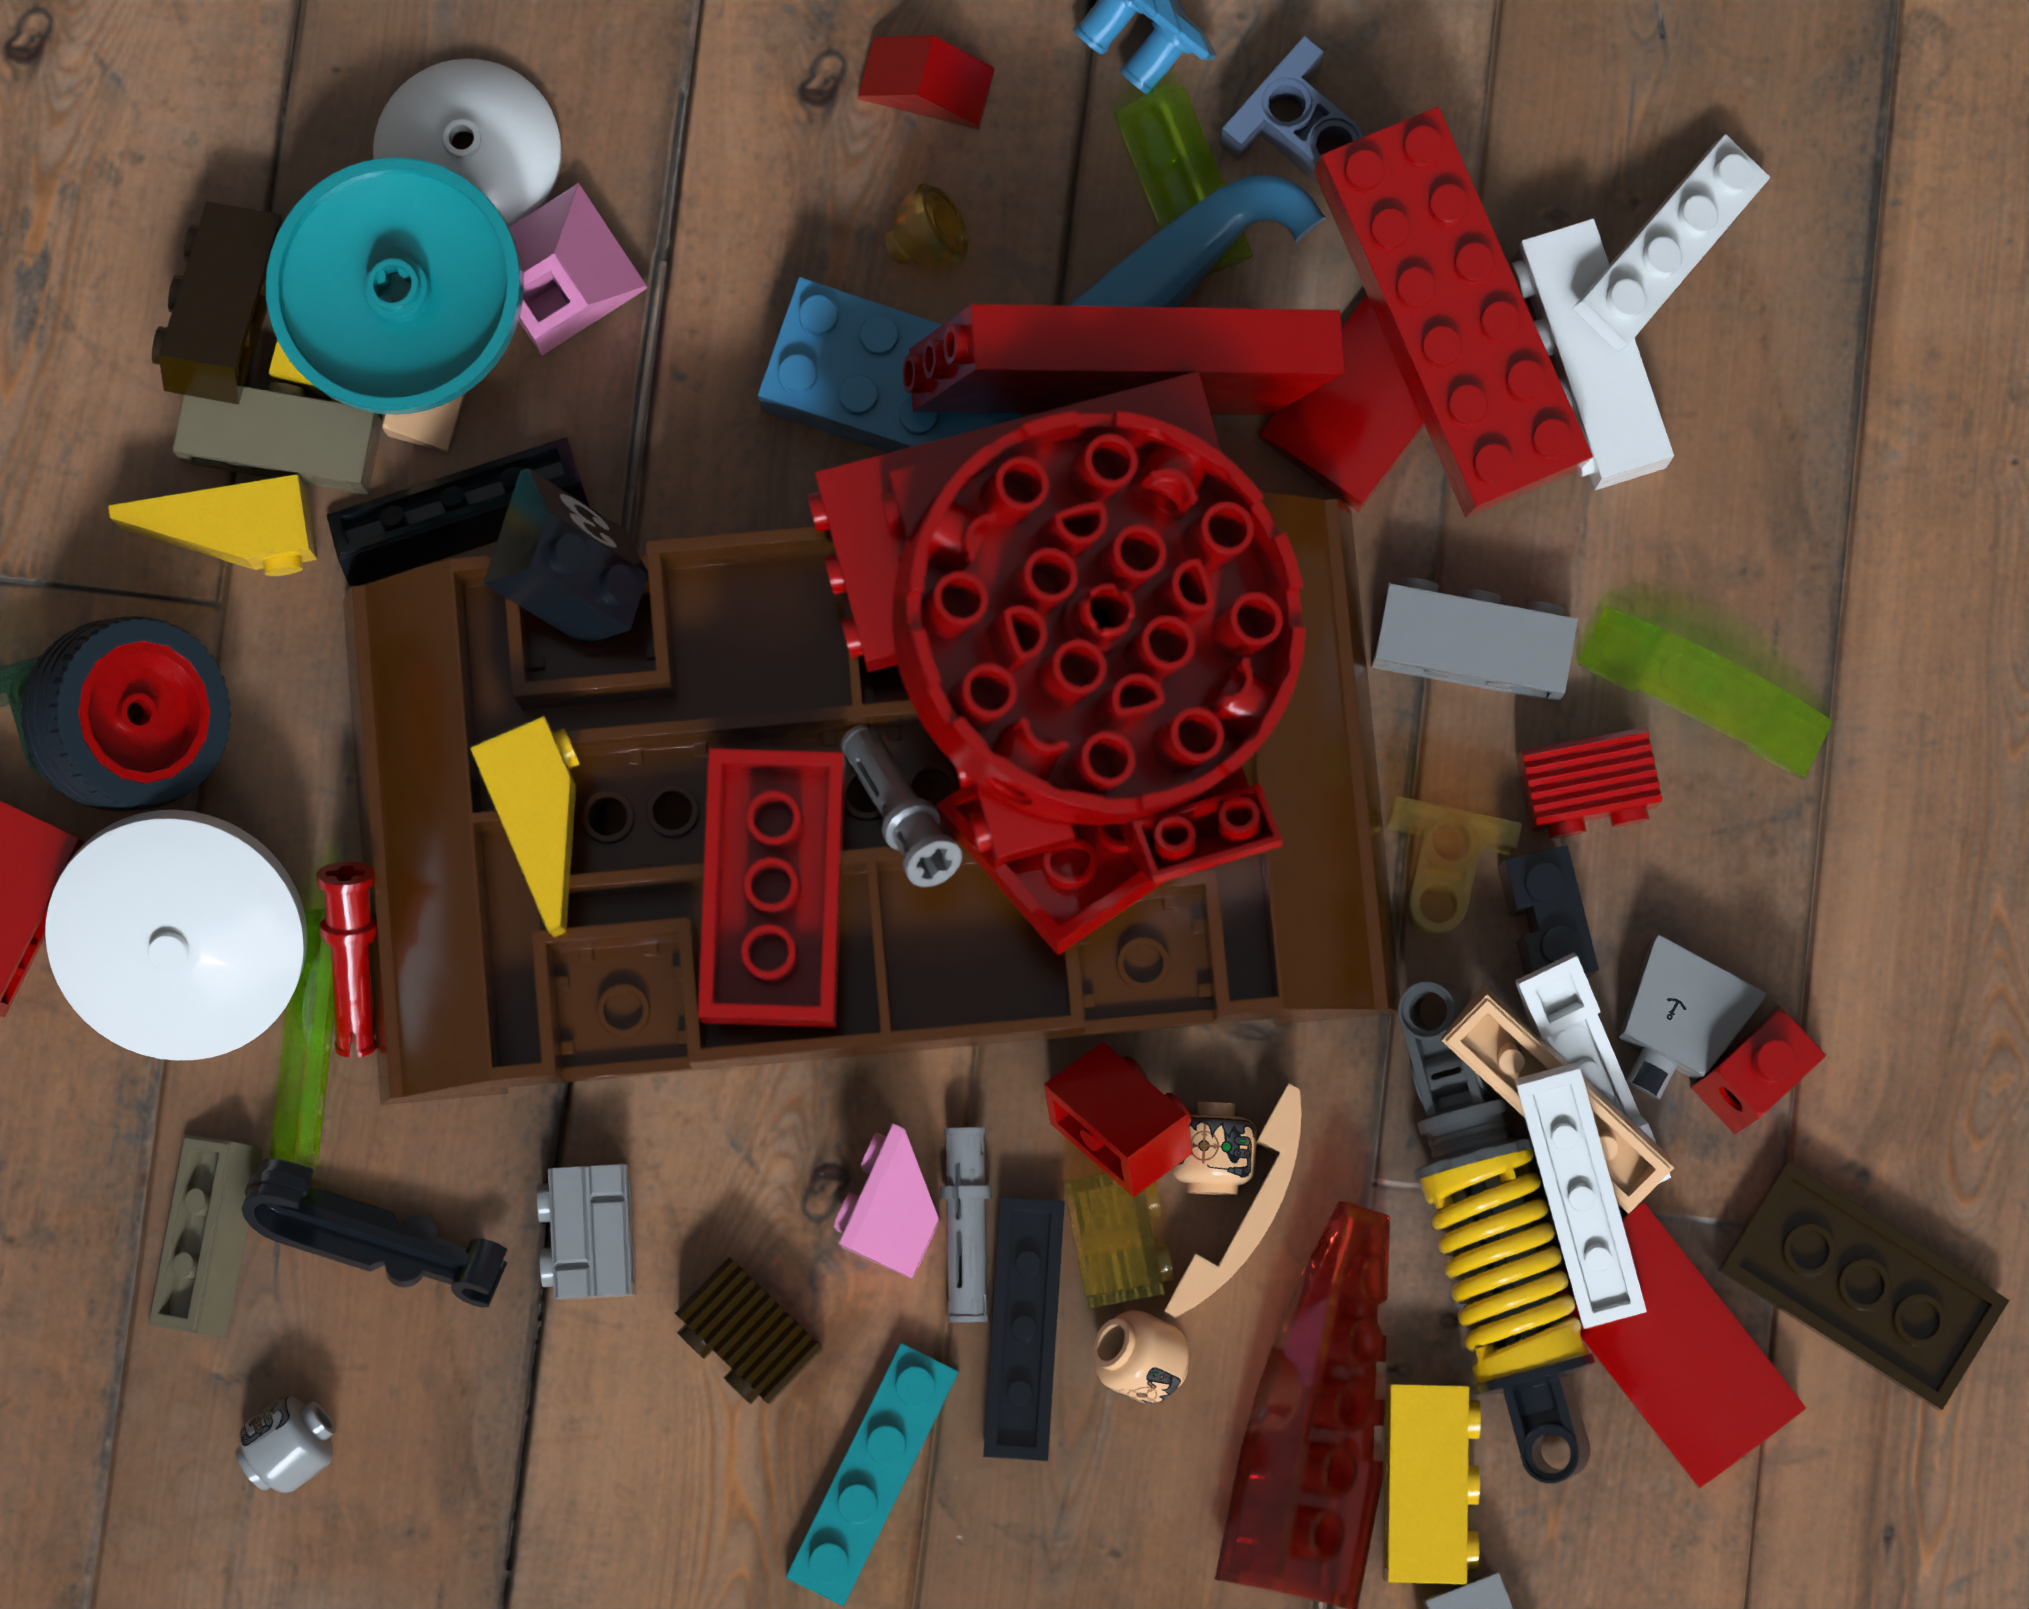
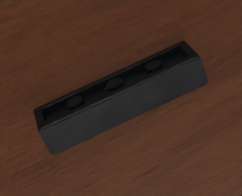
M567 437L327 514L337 558L348 585L352 587L367 584L496 542L520 471L527 468L589 506Z

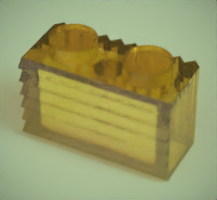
M1106 1173L1063 1181L1087 1310L1163 1296L1162 1282L1174 1280L1167 1242L1155 1244L1150 1218L1162 1216L1156 1182L1133 1198Z

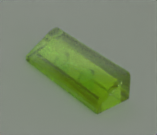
M1164 85L1114 112L1160 229L1219 188L1225 186L1188 93L1183 87ZM1244 232L1206 276L1252 258V251Z

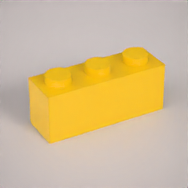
M1386 1385L1384 1581L1467 1584V1570H1478L1479 1534L1478 1531H1468V1504H1479L1480 1470L1479 1465H1468L1469 1439H1479L1481 1408L1480 1400H1469V1386Z

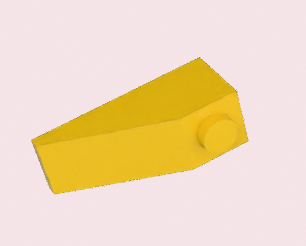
M298 474L108 505L110 519L122 530L253 570L264 569L266 576L294 574L303 570L302 562L318 560L307 487Z
M541 717L470 749L547 930L553 937H557L566 933L576 792V785L569 769L580 765V762L565 728L553 732L546 718Z

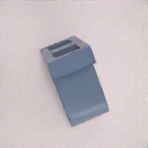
M1304 35L1222 128L1219 144L1239 160L1261 135L1308 176L1317 181L1313 170L1321 157L1316 147L1320 142L1327 139H1337L1346 145L1363 138L1353 120L1308 83L1320 69L1324 51ZM1290 99L1301 108L1302 116L1291 122L1280 121L1271 114L1269 105L1275 100Z

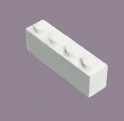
M1594 218L1521 241L1515 255L1517 262L1511 263L1510 269L1523 299L1530 298L1537 319L1534 321L1535 326L1593 455V458L1583 468L1578 470L1581 477L1589 475L1595 491L1667 468L1674 457V453L1635 339L1617 352L1572 309L1609 266Z

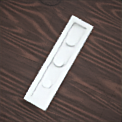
M1725 134L1709 148L1572 309L1619 352L1634 339L1771 177Z
M1575 1062L1516 1078L1515 1083L1583 1329L1647 1312L1579 1063Z

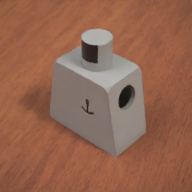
M1657 935L1649 942L1645 950L1618 1033L1619 1039L1641 1050L1626 1079L1627 1084L1649 1097L1660 1100L1675 1070L1695 1080L1704 1077L1760 1006L1767 993L1670 940Z

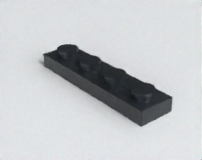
M1000 1197L983 1457L1048 1461L1065 1201Z

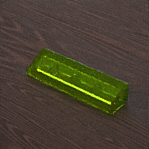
M325 908L304 911L308 936L307 953L299 982L285 1010L269 1159H281L312 1168L313 1170L319 1165L335 1018L331 946L324 943L319 923L326 917Z

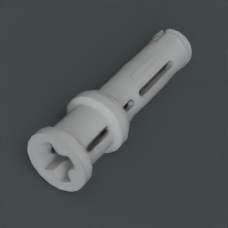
M860 724L851 728L841 740V751L855 769L861 783L882 814L883 837L892 849L898 850L904 858L903 868L906 876L914 885L920 887L935 886L946 881L959 868L962 854L955 840L944 835L941 831L938 811L931 802L916 796L905 774L888 750L886 743L881 737V733L874 725H871L869 729L866 724Z

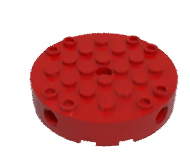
M1077 411L1049 415L1025 423L1020 428L981 448L939 490L914 525L902 553L893 593L892 629L901 678L916 713L938 747L961 771L996 797L1022 810L1049 819L1078 824L1104 825L1127 823L1175 809L1196 798L1237 770L1259 749L1284 713L1296 686L1306 637V627H1302L1299 590L1303 588L1297 559L1286 532L1280 533L1271 514L1261 502V499L1264 498L1261 491L1239 467L1199 437L1155 418L1123 411H1116L1114 414H1078ZM1090 604L1100 606L1107 612L1112 628L1103 627L1100 629L1097 627V622L1091 615Z

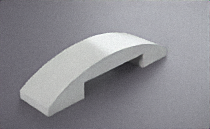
M1573 952L1515 980L1531 1028L1570 1064L1578 1062L1582 1075L1656 1143L1648 1122L1639 1113L1599 1019L1598 1013L1601 1011L1577 955ZM1670 1173L1661 1182L1671 1178Z

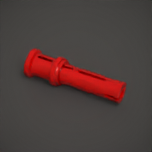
M336 862L320 868L316 873L317 885L324 891L326 917L319 923L320 935L324 939V943L331 946L336 1035L334 1045L337 1054L351 1057V1043H354L355 1033L357 1057L370 1055L376 1050L369 944L373 942L377 934V922L370 913L369 888L376 882L375 871L373 867L362 862Z

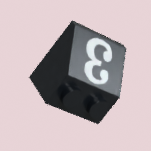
M529 468L520 471L483 584L583 645L630 631L648 572L627 530Z

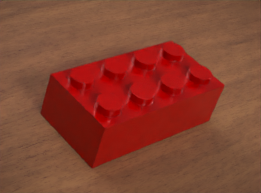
M709 748L698 1017L703 1023L836 1027L846 762L843 753Z

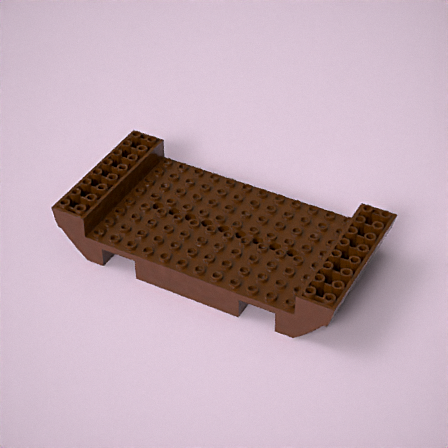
M1261 491L1264 496L1261 502L1271 514L1280 533L1286 532L1297 559L1303 588L1299 590L1302 627H1306L1302 664L1288 705L1271 734L1259 749L1242 764L1249 785L1260 784L1283 839L1282 846L1167 880L1063 953L1057 955L941 821L939 827L943 834L952 837L961 849L962 860L960 866L950 878L940 884L930 887L914 885L904 872V858L900 851L892 849L883 837V818L879 809L872 812H861L850 804L848 800L849 789L859 777L844 755L846 774L836 1027L703 1023L698 1017L709 748L843 753L840 744L847 731L860 724H866L868 729L871 725H874L881 733V737L886 743L888 750L897 761L912 789L915 780L921 774L929 771L938 772L946 777L951 787L949 796L961 788L954 763L938 747L916 713L901 678L899 666L894 665L868 672L863 655L850 658L841 620L853 617L846 592L833 595L824 557L836 554L830 530L817 532L815 526L646 541L647 555L640 556L648 572V577L631 630L585 645L483 584L493 555L447 559L392 575L367 585L352 586L343 599L362 863L374 868L376 880L374 885L369 888L370 913L377 922V934L373 942L369 944L380 1105L508 1094V1088L1264 1019H1274V1025L1398 1014L1400 992L1351 510L1338 499L1323 500ZM1101 610L1091 613L1093 619L1097 622L1098 628H1112L1106 611ZM541 717L546 718L553 732L565 728L580 762V765L569 769L576 785L567 930L566 933L557 937H553L547 930L470 749ZM672 794L681 795L686 798L692 807L689 821L683 827L674 830L661 827L655 818V808L659 801L665 796ZM607 800L617 801L625 807L627 812V820L624 827L613 835L597 833L593 830L590 822L591 813L595 806Z

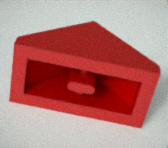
M934 35L874 37L858 99L979 130L995 67Z

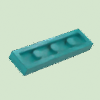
M902 1343L900 1344L785 1578L843 1607L845 1606L959 1371Z

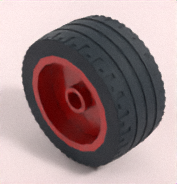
M138 616L117 617L90 622L75 628L54 641L37 659V664L32 667V672L26 680L27 685L23 690L24 698L21 701L23 738L27 743V751L31 754V759L37 765L40 774H43L45 776L44 779L52 784L53 788L57 791L62 792L64 796L77 803L106 811H133L161 807L188 795L191 791L198 788L199 784L204 782L208 778L207 776L213 772L214 766L219 763L221 753L226 748L224 746L225 742L228 741V730H230L231 726L229 723V718H231L229 705L231 704L230 699H228V687L225 686L224 682L226 681L220 673L219 665H216L214 657L207 652L208 649L201 645L196 637H191L189 632L182 630L176 625L166 621Z

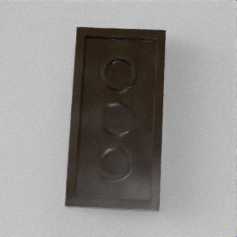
M1791 1161L1784 1162L1718 1269L1722 1274L1936 1410H1943L2010 1301Z

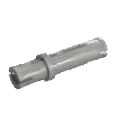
M982 1127L944 1128V1135L946 1136V1186L940 1187V1200H947V1323L989 1322V1315H987L985 1199H992V1186L985 1185L984 1135L986 1134V1128Z

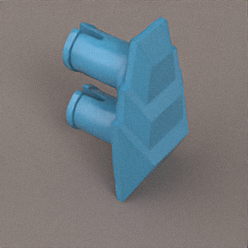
M1098 0L1080 24L1076 25L1073 29L1074 33L1096 52L1104 55L1109 45L1136 12L1144 13L1148 18H1151L1153 20L1151 24L1155 29L1127 64L1123 65L1119 70L1125 78L1147 95L1153 93L1156 85L1183 52L1186 54L1193 52L1202 60L1204 58L1206 60H1214L1217 56L1206 33L1185 15L1178 0Z

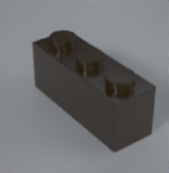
M206 201L200 224H191L189 226L184 244V260L187 262L183 276L174 275L168 295V311L171 312V317L167 327L159 326L157 328L152 346V363L160 365L164 391L239 405L268 309L266 301L267 265L276 235L282 226L281 214Z

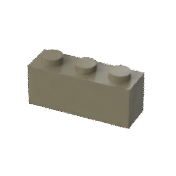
M271 382L269 383L268 391L244 387L239 405L184 395L173 452L185 464L267 478L298 474L304 484L369 495L383 422L377 413L347 406L333 398H330V401L307 398V390L286 383Z

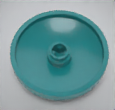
M399 157L373 159L348 166L331 174L309 190L293 207L278 231L270 252L266 274V301L273 331L281 348L296 369L319 390L347 406L362 411L390 415L412 414L442 406L462 396L482 381L499 362L513 338L519 322L524 291L523 270L516 241L504 218L485 194L464 177L443 166L428 161Z

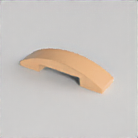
M1288 1083L1257 1138L1258 1146L1277 1157L1218 1266L1197 1254L1193 1256L1163 1311L1169 1317L1175 1319L1193 1309L1225 1284L1246 1262L1273 1222L1291 1180L1298 1152L1302 1110L1300 1089Z

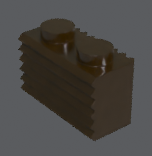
M730 1257L675 1312L685 1323L677 1331V1334L703 1359L714 1351L731 1368L723 1378L750 1404L759 1396L766 1403L771 1404L824 1349L815 1338Z

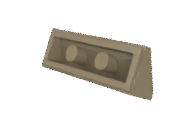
M184 1135L148 1325L221 1338L227 1336L249 1226L243 1217L241 1208L246 1198L244 1192L249 1179L260 1167L262 1149L260 1147L226 1140Z

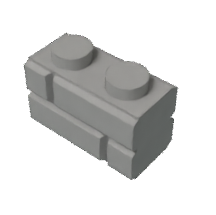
M626 1164L548 1169L549 1183L537 1184L539 1222H550L552 1248L540 1249L542 1287H553L554 1299L556 1300L636 1296L630 1167Z

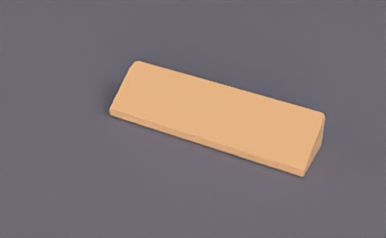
M1483 985L1472 997L1441 1038L1444 1044L1524 1117L1515 1079L1570 1064L1551 1045L1542 1040L1524 1020L1486 985ZM1583 1076L1616 1201L1627 1213H1630L1674 1169L1669 1155Z

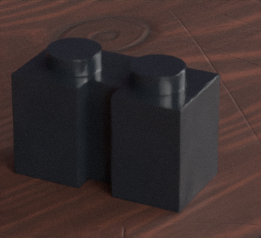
M1568 845L1505 859L1498 867L1509 915L1514 917L1526 914L1530 933L1524 934L1516 942L1524 976L1573 952L1577 955L1586 978L1599 971Z

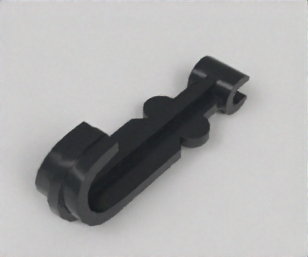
M281 1159L262 1160L258 1171L251 1175L244 1192L246 1198L241 1210L244 1219L251 1228L262 1236L275 1242L366 1271H373L385 1265L388 1280L398 1287L413 1286L425 1276L452 1285V1293L465 1303L477 1307L490 1306L507 1265V1262L503 1260L507 1249L500 1244L486 1239H473L468 1247L440 1239L438 1238V1230L434 1221L423 1215L410 1216L400 1226L392 1211L311 1187L310 1181L314 1170Z

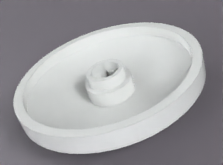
M157 810L144 812L112 823L96 833L82 845L65 867L53 890L46 916L45 938L50 966L58 986L72 1008L87 1024L110 1041L136 1053L159 1059L198 1060L211 1058L233 1051L254 1040L272 1025L287 1006L299 982L307 953L308 936L303 904L290 875L280 861L268 848L243 829L222 819L193 811Z

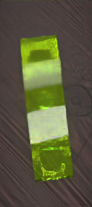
M1605 607L1577 662V665L1632 693L1637 689L1749 746L1747 751L1802 779L1806 778L1833 724L1832 720L1811 706L1747 669L1669 631L1609 607Z

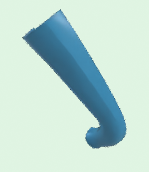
M1254 175L1236 180L1219 188L1171 221L1113 266L1066 306L1179 307L1251 224L1260 221L1277 222L1292 233L1294 241L1297 243L1325 220L1326 216L1321 212L1314 199L1301 186L1290 180L1272 175Z

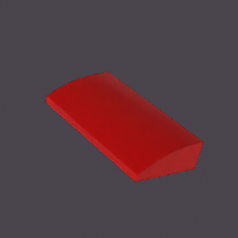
M1366 295L1341 328L1345 374L1277 411L1258 436V438L1357 512L1363 508L1425 427L1368 295Z
M1642 1202L1630 1213L1623 1215L1621 1219L1647 1312L1583 1329L1565 1262L1555 1270L1560 1269L1566 1272L1569 1282L1565 1289L1555 1294H1570L1574 1298L1575 1309L1571 1314L1564 1316V1318L1574 1316L1580 1320L1581 1340L1695 1485L1701 1488L1806 1409V1406L1648 1206Z

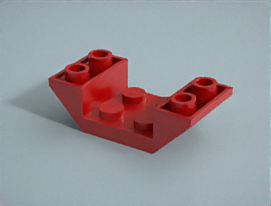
M1242 765L1196 798L1175 809L1132 822L1118 823L1132 861L1153 884L1281 847L1283 841L1261 785H1249Z

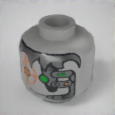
M282 1396L246 1421L239 1432L240 1447L236 1449L237 1460L246 1476L259 1489L267 1491L272 1488L282 1493L293 1492L327 1468L331 1463L334 1451L330 1437L336 1433L335 1425L328 1413L318 1403L311 1402L306 1405L296 1397Z

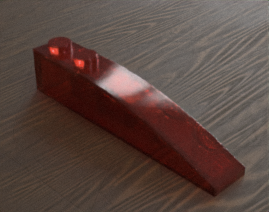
M1338 1201L1306 1263L1280 1323L1257 1388L1239 1454L1215 1580L1330 1606L1358 1609L1383 1478V1461L1373 1460L1374 1426L1384 1425L1385 1400L1375 1399L1376 1362L1386 1361L1387 1335H1382L1377 1320L1378 1305L1388 1299L1389 1215L1350 1202Z

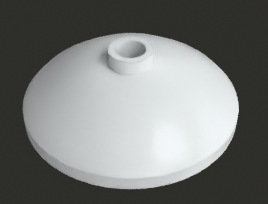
M457 59L441 62L418 72L398 88L384 107L373 141V159L413 158L443 166L461 175L485 194L500 212L509 227L546 204L556 185L561 166L562 147L558 125L549 104L540 91L514 70L498 63L479 59ZM466 131L474 136L473 143L466 149H456L451 145L453 137L459 132Z

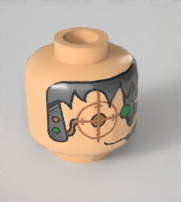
M1197 1102V1113L1190 1115L1191 1124H1189L1192 1155L1172 1169L1176 1179L1187 1183V1193L1238 1195L1239 1185H1245L1254 1178L1256 1170L1257 1128L1251 1120L1235 1116L1236 1104Z
M1138 1310L1120 1313L1114 1319L1106 1322L1095 1337L1092 1353L1097 1377L1107 1388L1136 1402L1152 1405L1164 1401L1181 1386L1187 1376L1189 1347L1186 1337L1177 1327L1149 1313Z

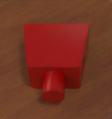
M1778 1005L1723 1056L1704 1077L1700 1078L1690 1088L1735 1135L1762 1117L1822 1061L1826 1054L1786 1011ZM1724 1088L1728 1089L1732 1094H1734L1735 1097H1736V1098L1739 1100V1102L1741 1103V1105H1739L1738 1103H1736V1102L1727 1094V1092L1725 1091Z

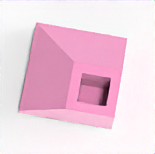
M579 183L509 227L516 241L523 270L524 291L519 322L541 356L647 289V285Z
M892 1124L887 1136L878 1132L874 1134L860 1166L863 1172L870 1174L860 1196L852 1192L847 1194L833 1228L843 1233L839 1242L843 1249L914 1280L940 1220L905 1128Z

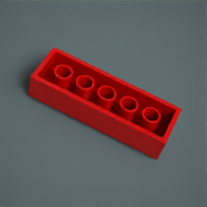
M1439 106L1322 154L1313 172L1465 518L1583 468L1593 458V455Z

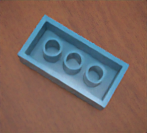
M801 277L797 281L758 393L761 411L887 453L1023 418L1026 413L913 412L912 393H907L903 384L904 359L909 354L911 347L943 324Z

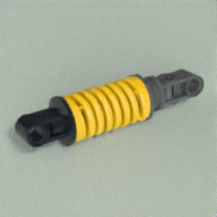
M1420 982L1412 985L1404 992L1398 1006V1016L1410 1054L1414 1084L1427 1115L1426 1118L1418 1122L1420 1134L1426 1135L1429 1138V1148L1432 1149V1160L1416 1169L1414 1173L1416 1180L1421 1182L1426 1202L1431 1206H1435L1436 1209L1443 1208L1432 1215L1431 1222L1437 1231L1448 1232L1438 1240L1439 1251L1446 1256H1455L1445 1263L1446 1275L1453 1280H1462L1452 1287V1298L1459 1304H1469L1459 1311V1323L1466 1328H1476L1470 1331L1464 1339L1466 1347L1470 1351L1476 1352L1478 1358L1472 1366L1476 1384L1473 1385L1476 1395L1504 1393L1525 1470L1531 1477L1542 1483H1559L1580 1473L1590 1458V1442L1570 1375L1595 1363L1593 1353L1589 1354L1588 1348L1581 1341L1580 1320L1574 1316L1560 1319L1571 1314L1575 1309V1301L1570 1294H1555L1567 1287L1569 1282L1567 1273L1560 1269L1546 1271L1561 1262V1251L1557 1246L1553 1245L1539 1247L1554 1238L1555 1230L1554 1226L1547 1221L1533 1223V1221L1547 1214V1201L1540 1197L1530 1199L1525 1197L1526 1194L1536 1191L1541 1185L1540 1176L1534 1172L1529 1173L1527 1165L1534 1156L1532 1141L1528 1138H1510V1134L1506 1130V1121L1503 1119L1504 1113L1508 1112L1505 1099H1493L1491 1086L1441 1040L1442 1036L1466 1007L1467 1001L1464 995L1456 987L1447 983ZM1432 993L1440 995L1447 1006L1445 1021L1434 1030L1428 1028L1420 1017L1421 1003ZM1461 1069V1072L1458 1074L1440 1078V1075L1443 1073ZM1548 1434L1561 1436L1569 1445L1570 1460L1564 1469L1551 1467L1542 1456V1442Z

